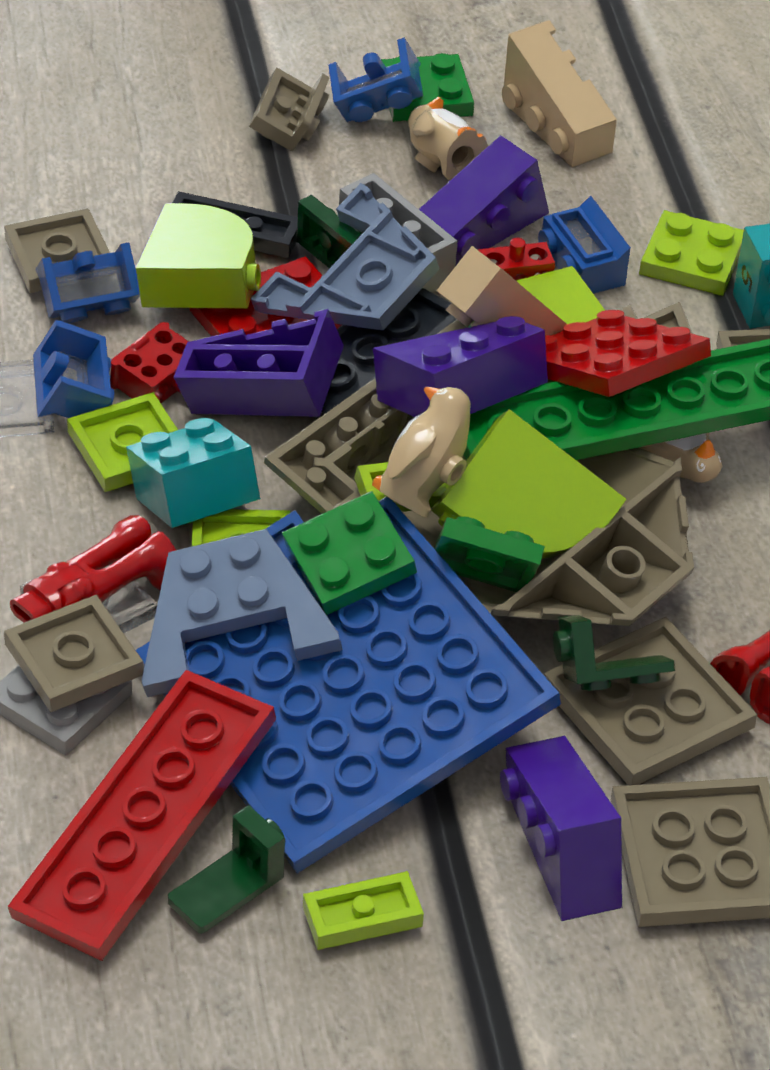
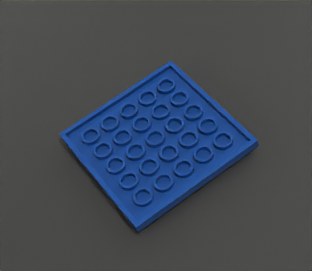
M389 497L383 498L379 503L413 557L417 573L326 615L338 631L343 650L297 661L288 618L185 643L190 672L271 705L275 709L276 721L230 785L246 806L250 805L264 819L269 818L280 827L285 837L284 857L297 874L561 705L560 694ZM292 555L288 556V561L317 601ZM150 641L136 649V652L143 660L144 667Z

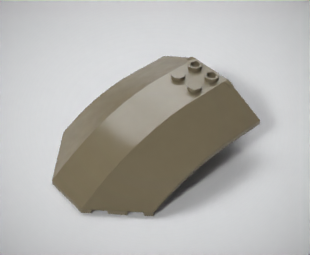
M455 320L437 334L467 327L460 321ZM374 378L268 454L264 459V464L323 514L360 497L354 479L357 466L388 462L399 435L408 422L415 417L378 401L376 378ZM638 447L576 460L626 498V501L608 525L604 528H595L567 552L541 559L540 566L533 579L518 592L459 575L458 577L491 615L558 620V617L580 615L590 619L592 623L632 625L692 574L694 569L693 553L689 552L687 540L689 521L686 497L682 496L680 484L681 458L679 457L676 461H672ZM413 511L403 512L434 548L442 530L438 523L440 517L430 511L427 518Z

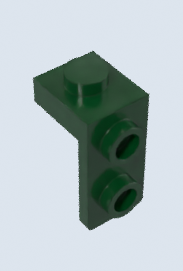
M580 615L558 617L559 631H555L553 634L554 653L557 661L563 663L564 678L580 684L581 690L607 689L612 687L611 680L630 677V683L632 684L654 683L661 680L660 673L675 671L674 660L663 655L595 663L592 621Z
M250 805L233 815L232 850L168 894V905L200 934L207 932L284 878L285 837L280 827L269 818L264 819Z

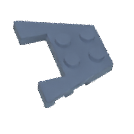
M360 183L336 208L341 222L364 233L313 287L310 288L276 271L259 291L251 297V301L255 311L259 313L312 320L315 319L314 312L329 309L335 324L384 330L439 270L438 262L429 249L406 226L402 227L393 218L391 210L383 202L379 203L373 197L371 190L365 184Z
M267 529L168 552L142 676V685L147 697L168 693L184 671H189L185 649L186 642L288 618L297 661L343 650L338 631Z

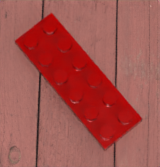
M185 670L7 907L11 918L103 961L276 721L274 707Z

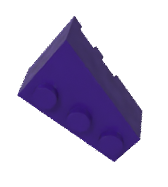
M501 135L419 208L421 212L457 240L455 266L471 246L477 250L491 248L549 214L537 159Z
M329 309L314 312L315 319L288 325L286 319L272 322V329L246 335L244 329L187 342L174 379L191 414L319 417L344 347Z
M517 316L503 317L495 322L373 348L377 400L413 417L424 413L430 406V400L423 391L425 387L461 389L469 397L470 414L548 382L545 330L526 323L523 318Z
M566 736L506 747V769L500 771L501 789L507 801L511 800L561 921L622 908L621 816Z

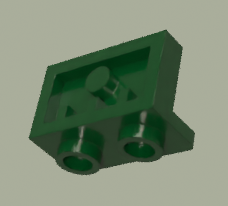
M311 194L298 201L297 242L330 269L362 233L355 230L352 226L341 222L333 209L325 206Z

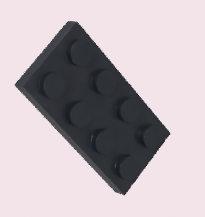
M422 288L384 330L341 325L337 331L344 347L320 416L314 418L319 419L376 378L373 348L435 335L457 320L446 311L451 303Z

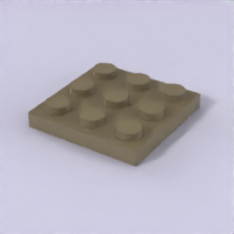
M663 617L594 649L595 663L663 655L674 660L675 671L660 673L661 680L658 682L632 684L630 683V677L611 680L612 687L587 691L581 690L580 684L564 678L563 664L543 673L560 694L561 705L559 707L628 785H639L755 728L757 713L667 617Z
M767 777L612 787L611 803L621 816L622 854L638 927L770 918V785Z

